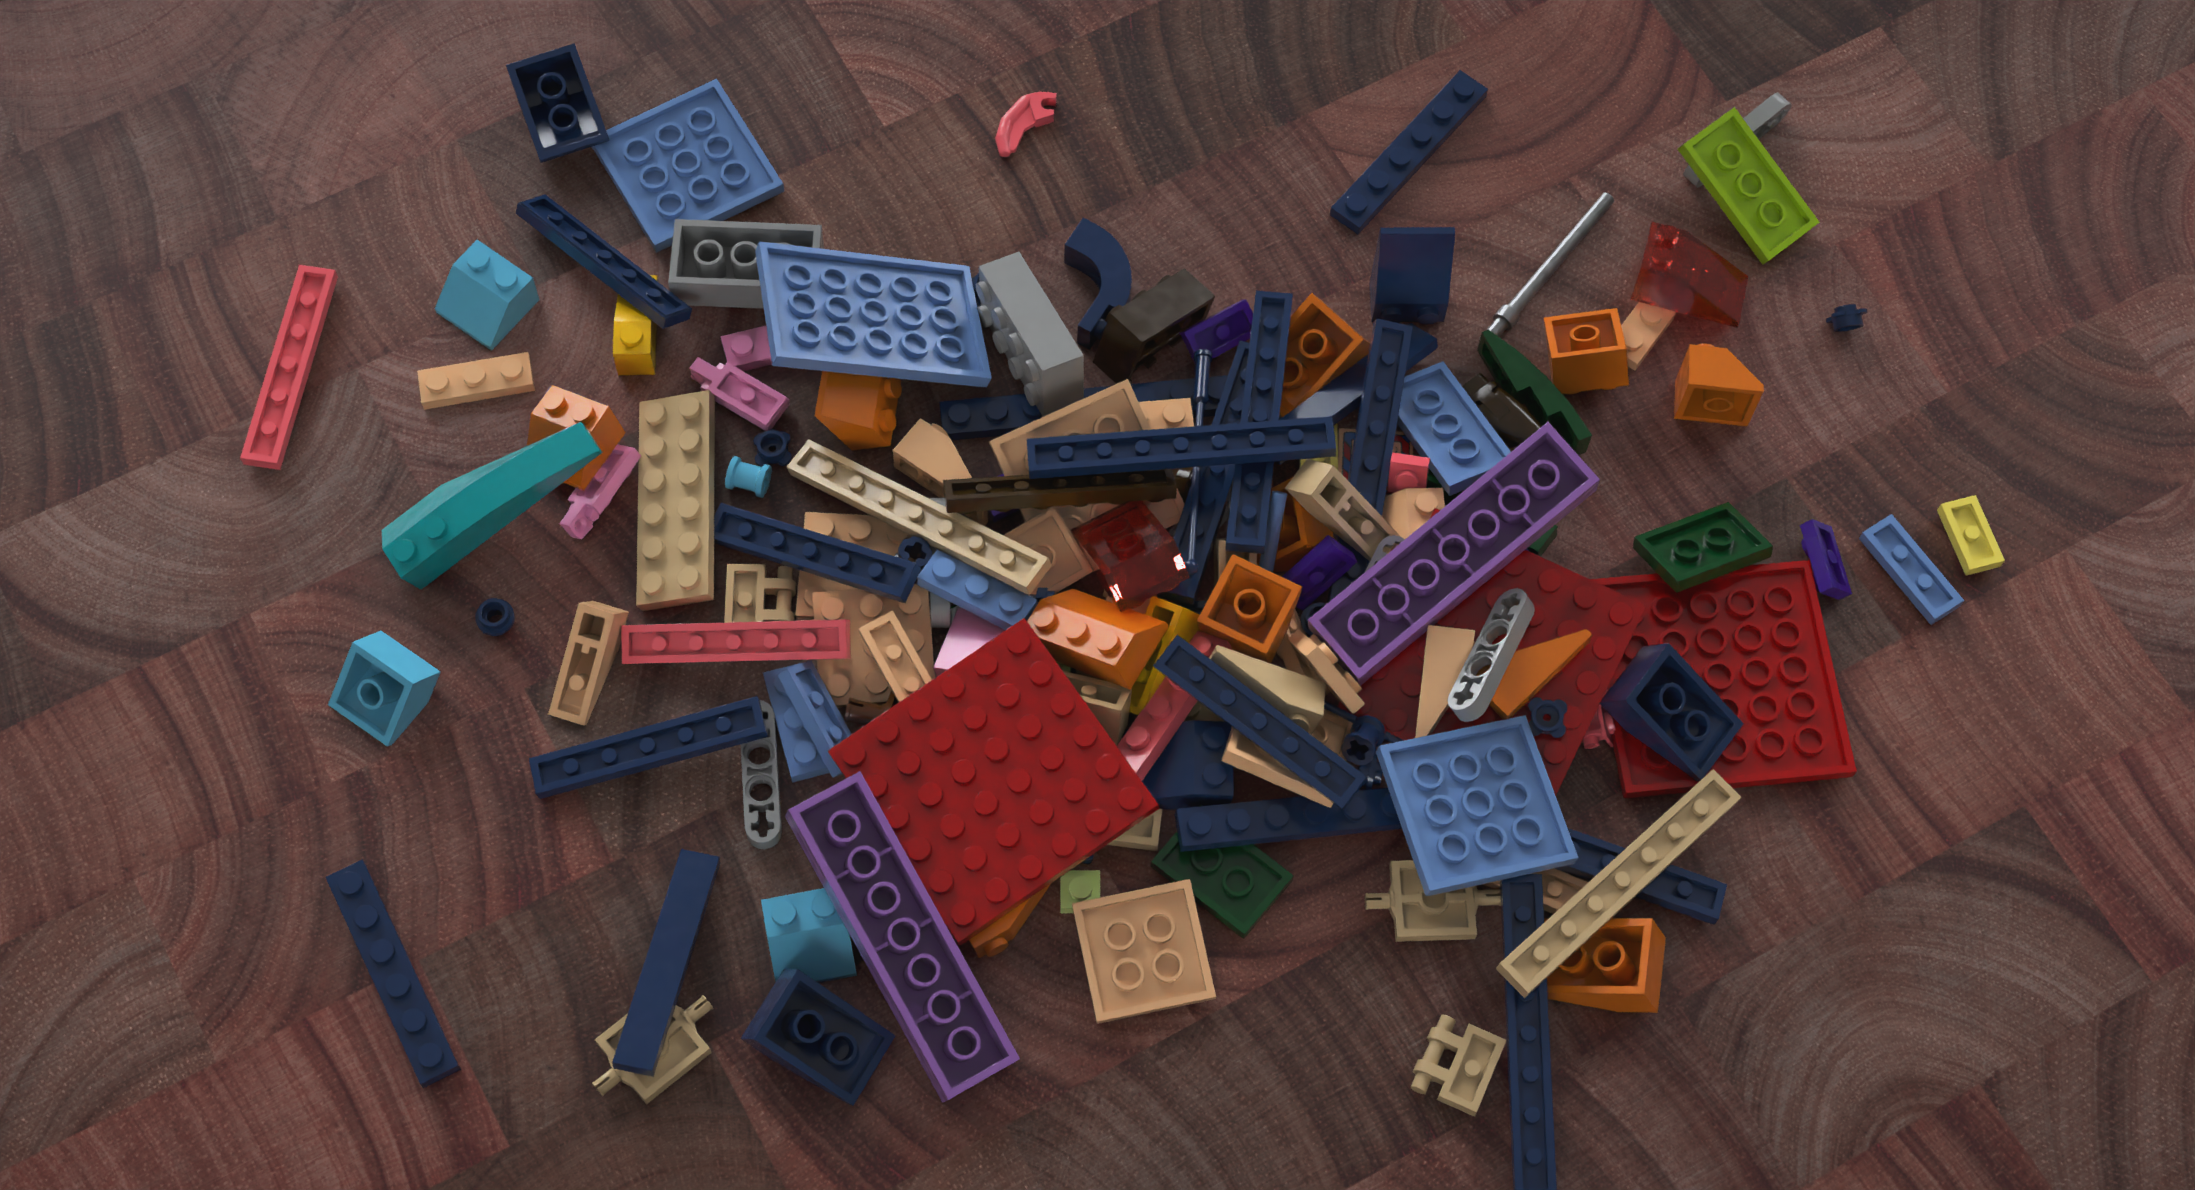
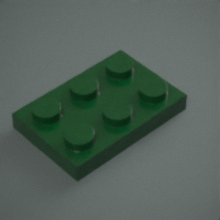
M1727 502L1634 537L1633 549L1678 593L1770 558L1773 545Z
M1177 832L1153 858L1150 866L1171 883L1190 879L1195 902L1243 939L1294 878L1293 874L1254 844L1181 852Z

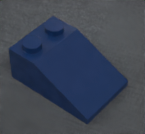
M575 43L506 65L540 163L610 141Z
M1455 227L1380 228L1369 282L1371 322H1375L1376 319L1395 323L1419 322L1425 325L1444 322L1449 303Z
M1669 643L1643 646L1600 702L1604 709L1624 730L1696 781H1701L1744 724Z
M1192 720L1182 722L1177 732L1142 780L1159 804L1160 809L1176 810L1198 807L1200 804L1203 806L1231 804L1234 796L1233 766L1221 760L1232 726L1222 721Z
M784 969L740 1039L781 1066L847 1104L854 1106L896 1035L799 969Z

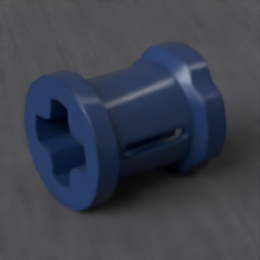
M913 536L902 541L895 557L908 560L909 557L913 558L914 562L920 567L921 572L932 557V550L926 540Z
M1364 715L1355 719L1351 725V733L1346 735L1341 745L1342 755L1346 760L1356 765L1370 763L1376 752V747L1381 745L1386 735L1385 727L1380 720L1373 716Z

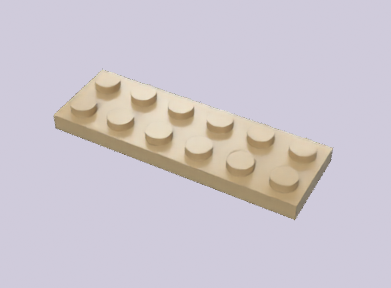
M710 390L639 402V454L641 458L638 463L636 606L641 611L714 600L715 396Z

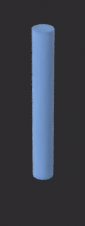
M1272 491L1264 554H1261L1259 562L1260 567L1272 573L1287 499V493L1281 491Z

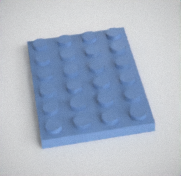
M759 241L755 254L772 366L987 388L992 377L969 266Z

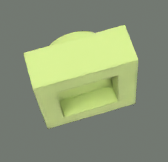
M1070 870L1060 877V913H1073L1072 903L1100 898V870Z

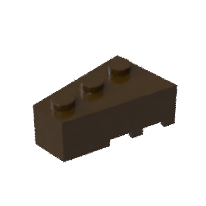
M1185 268L1172 276H1164L1155 287L1148 291H1140L1132 301L1124 306L1117 305L1109 312L1105 320L1107 325L1093 363L1116 384L1126 379L1131 384L1132 374L1139 367L1144 365L1149 369L1157 361L1153 355L1167 343L1172 348L1183 340L1180 332L1206 319L1215 295Z

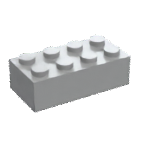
M675 219L668 279L670 292L688 306L764 309L755 254L759 241L824 249L822 225Z
M1020 252L979 266V282L976 283V291L981 302V306L977 307L980 322L984 328L989 327L992 331L995 347L1000 354L1005 353L1007 356L1009 369L1016 380L1021 379L1024 384V392L1031 406L1036 405L1044 417L1084 399V355Z

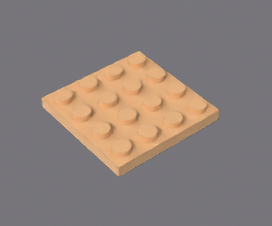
M1126 379L989 441V444L1004 476L1029 475L1027 439L1151 429L1131 384ZM1177 489L1176 499H1164L1161 502L1145 500L1129 501L1120 505L1098 503L1088 504L1084 507L1067 505L1056 506L1086 560L1088 563H1091L1179 523L1185 504ZM1020 508L1019 510L1026 522L1047 509Z

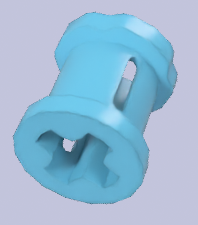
M734 456L727 469L725 488L733 490L734 487L755 492L757 497L763 498L769 487L772 467L766 464L762 467L742 462L740 457Z

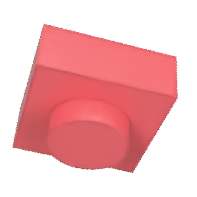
M1392 453L1387 491L1395 493L1405 488H1427L1430 458Z

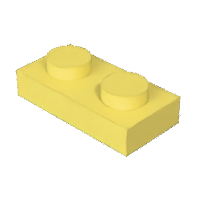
M1976 495L1942 503L1937 512L1965 575L2001 567L2005 559Z

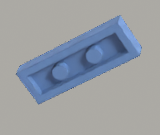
M1892 514L1862 532L1859 540L1930 625L1962 605L1964 599Z
M938 549L917 577L918 586L1004 630H1007L1023 618L1027 621L1037 606V599Z
M812 660L786 668L777 676L787 696L795 707L804 728L809 733L831 776L834 778L842 775L843 773L828 753V750L851 735L848 726Z
M798 664L763 673L792 783L830 773L777 676L786 668Z

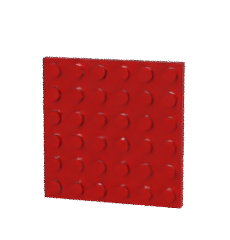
M1434 508L1430 518H1432L1440 510ZM1524 550L1433 626L1475 630L1474 641L1476 642L1499 596L1510 589L1519 588L1530 598L1534 604L1535 611L1516 651L1585 629L1592 634L1590 643L1533 697H1539L1543 701L1560 699L1567 704L1568 708L1563 718V725L1566 727V731L1562 737L1554 738L1551 734L1542 733L1534 736L1556 796L1647 605L1528 550ZM1427 631L1360 686L1362 690L1357 695L1365 705L1353 715L1357 717L1364 715L1373 716L1381 721L1385 731L1403 740L1415 738ZM1507 633L1498 636L1492 644L1499 643L1506 637ZM1533 698L1512 718L1526 715L1529 723L1531 721V711L1528 705ZM1339 702L1337 707L1351 713L1341 702ZM1488 706L1484 714L1478 719L1464 722L1449 707L1431 735L1503 719ZM1545 714L1543 716V719L1545 721H1550L1551 717L1550 715Z
M1810 560L1749 565L1678 593L1657 573L1591 579L1647 605L1608 686V691L1643 646L1669 643L1744 723L1708 773L1714 769L1732 788L1849 778L1855 775L1857 770ZM1613 718L1616 730H1614L1611 736L1623 798L1687 793L1700 782L1694 780L1628 733Z
M1025 618L828 750V753L845 778L861 771L944 923L960 946L1160 809L1157 801Z

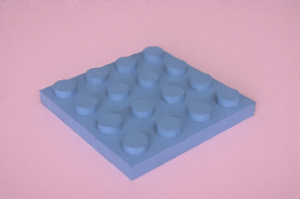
M717 79L606 130L610 141L592 146L656 253L672 246L675 219L724 221L784 192L783 182Z
M1526 715L1380 745L1378 747L1376 755L1426 897L1571 865L1579 858Z

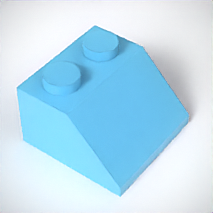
M476 240L452 265L435 311L492 351L540 299L533 277L479 240Z
M378 631L352 642L328 705L388 747L397 740L427 705L441 671L383 631Z
M824 888L761 900L775 982L784 969H799L818 983L857 976L850 934Z

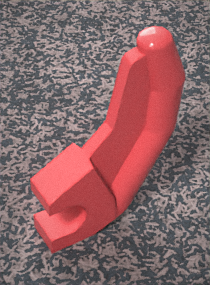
M1040 91L1024 95L1006 112L1000 120L995 137L1001 157H1009L1011 153L1016 152L1025 131L1034 126L1037 128L1054 122V110L1044 109L1043 107L1048 105L1056 107L1057 93Z

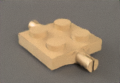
M1413 860L1390 862L1391 886L1388 893H1365L1366 910L1389 909L1394 920L1396 942L1475 939L1477 936L1475 915L1478 906H1501L1500 889L1477 890V886L1426 897Z
M702 995L701 998L685 1010L676 1005L654 1077L613 1068L612 1061L628 1015L626 1014L595 1039L597 1045L608 1057L611 1069L592 1082L595 1089L603 1097L604 1094L622 1081L624 1084L632 1087L647 1105L711 1054L709 1046L699 1036L695 1026L696 1021L714 1009L711 1003Z

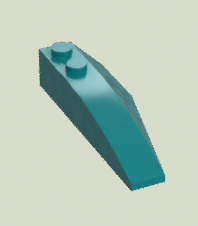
M582 422L574 424L440 485L381 530L382 549L401 579L419 589H423L603 452Z

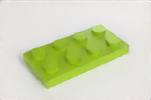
M1735 107L1677 149L1762 265L1820 223Z

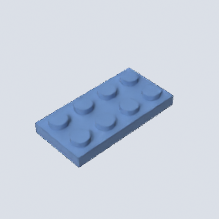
M1444 361L1405 376L1397 424L1419 455L1430 458L1429 469L1449 496L1467 489L1511 452Z

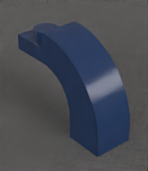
M1082 218L1065 243L1064 263L1089 276L1099 289L1097 298L1079 322L1077 329V344L1090 350L1097 339L1101 340L1107 325L1105 320L1109 312L1117 305L1124 306L1131 301L1132 275L1127 255L1118 241L1102 227Z

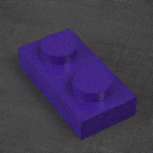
M1246 299L1240 300L1180 332L1193 361L1194 353L1199 349L1211 351L1213 359L1239 345L1240 341L1245 342L1250 339L1253 312Z
M1814 519L1801 524L1800 528L1803 535L1801 544L1805 554L1810 558L1816 589L1821 594L1838 600L1851 595L1852 592L1832 527Z
M1327 535L1282 576L1302 586L1296 607L1302 611L1306 609L1355 565L1357 560L1352 551Z

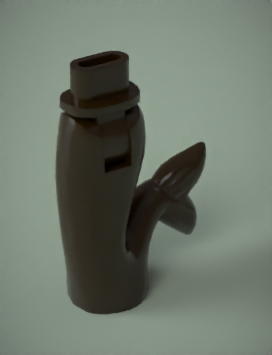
M1482 373L1475 375L1462 386L1503 442L1518 447L1542 427L1531 412L1516 398L1500 388L1496 381L1489 382Z

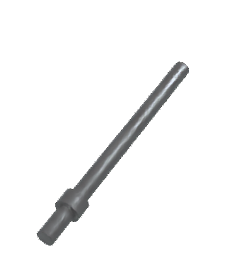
M1604 192L1510 303L1501 306L1493 316L1494 321L1487 330H1490L1498 337L1505 330H1511L1520 318L1519 313L1614 203V198L1609 193Z

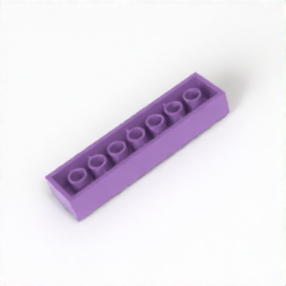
M1547 422L1308 619L1310 631L1330 648L1338 658L1337 662L1341 667L1348 671L1361 686L1427 631L1428 625H1435L1597 490L1600 479L1552 425Z
M861 771L788 809L785 815L788 824L942 1103L1019 1060L1020 1058Z

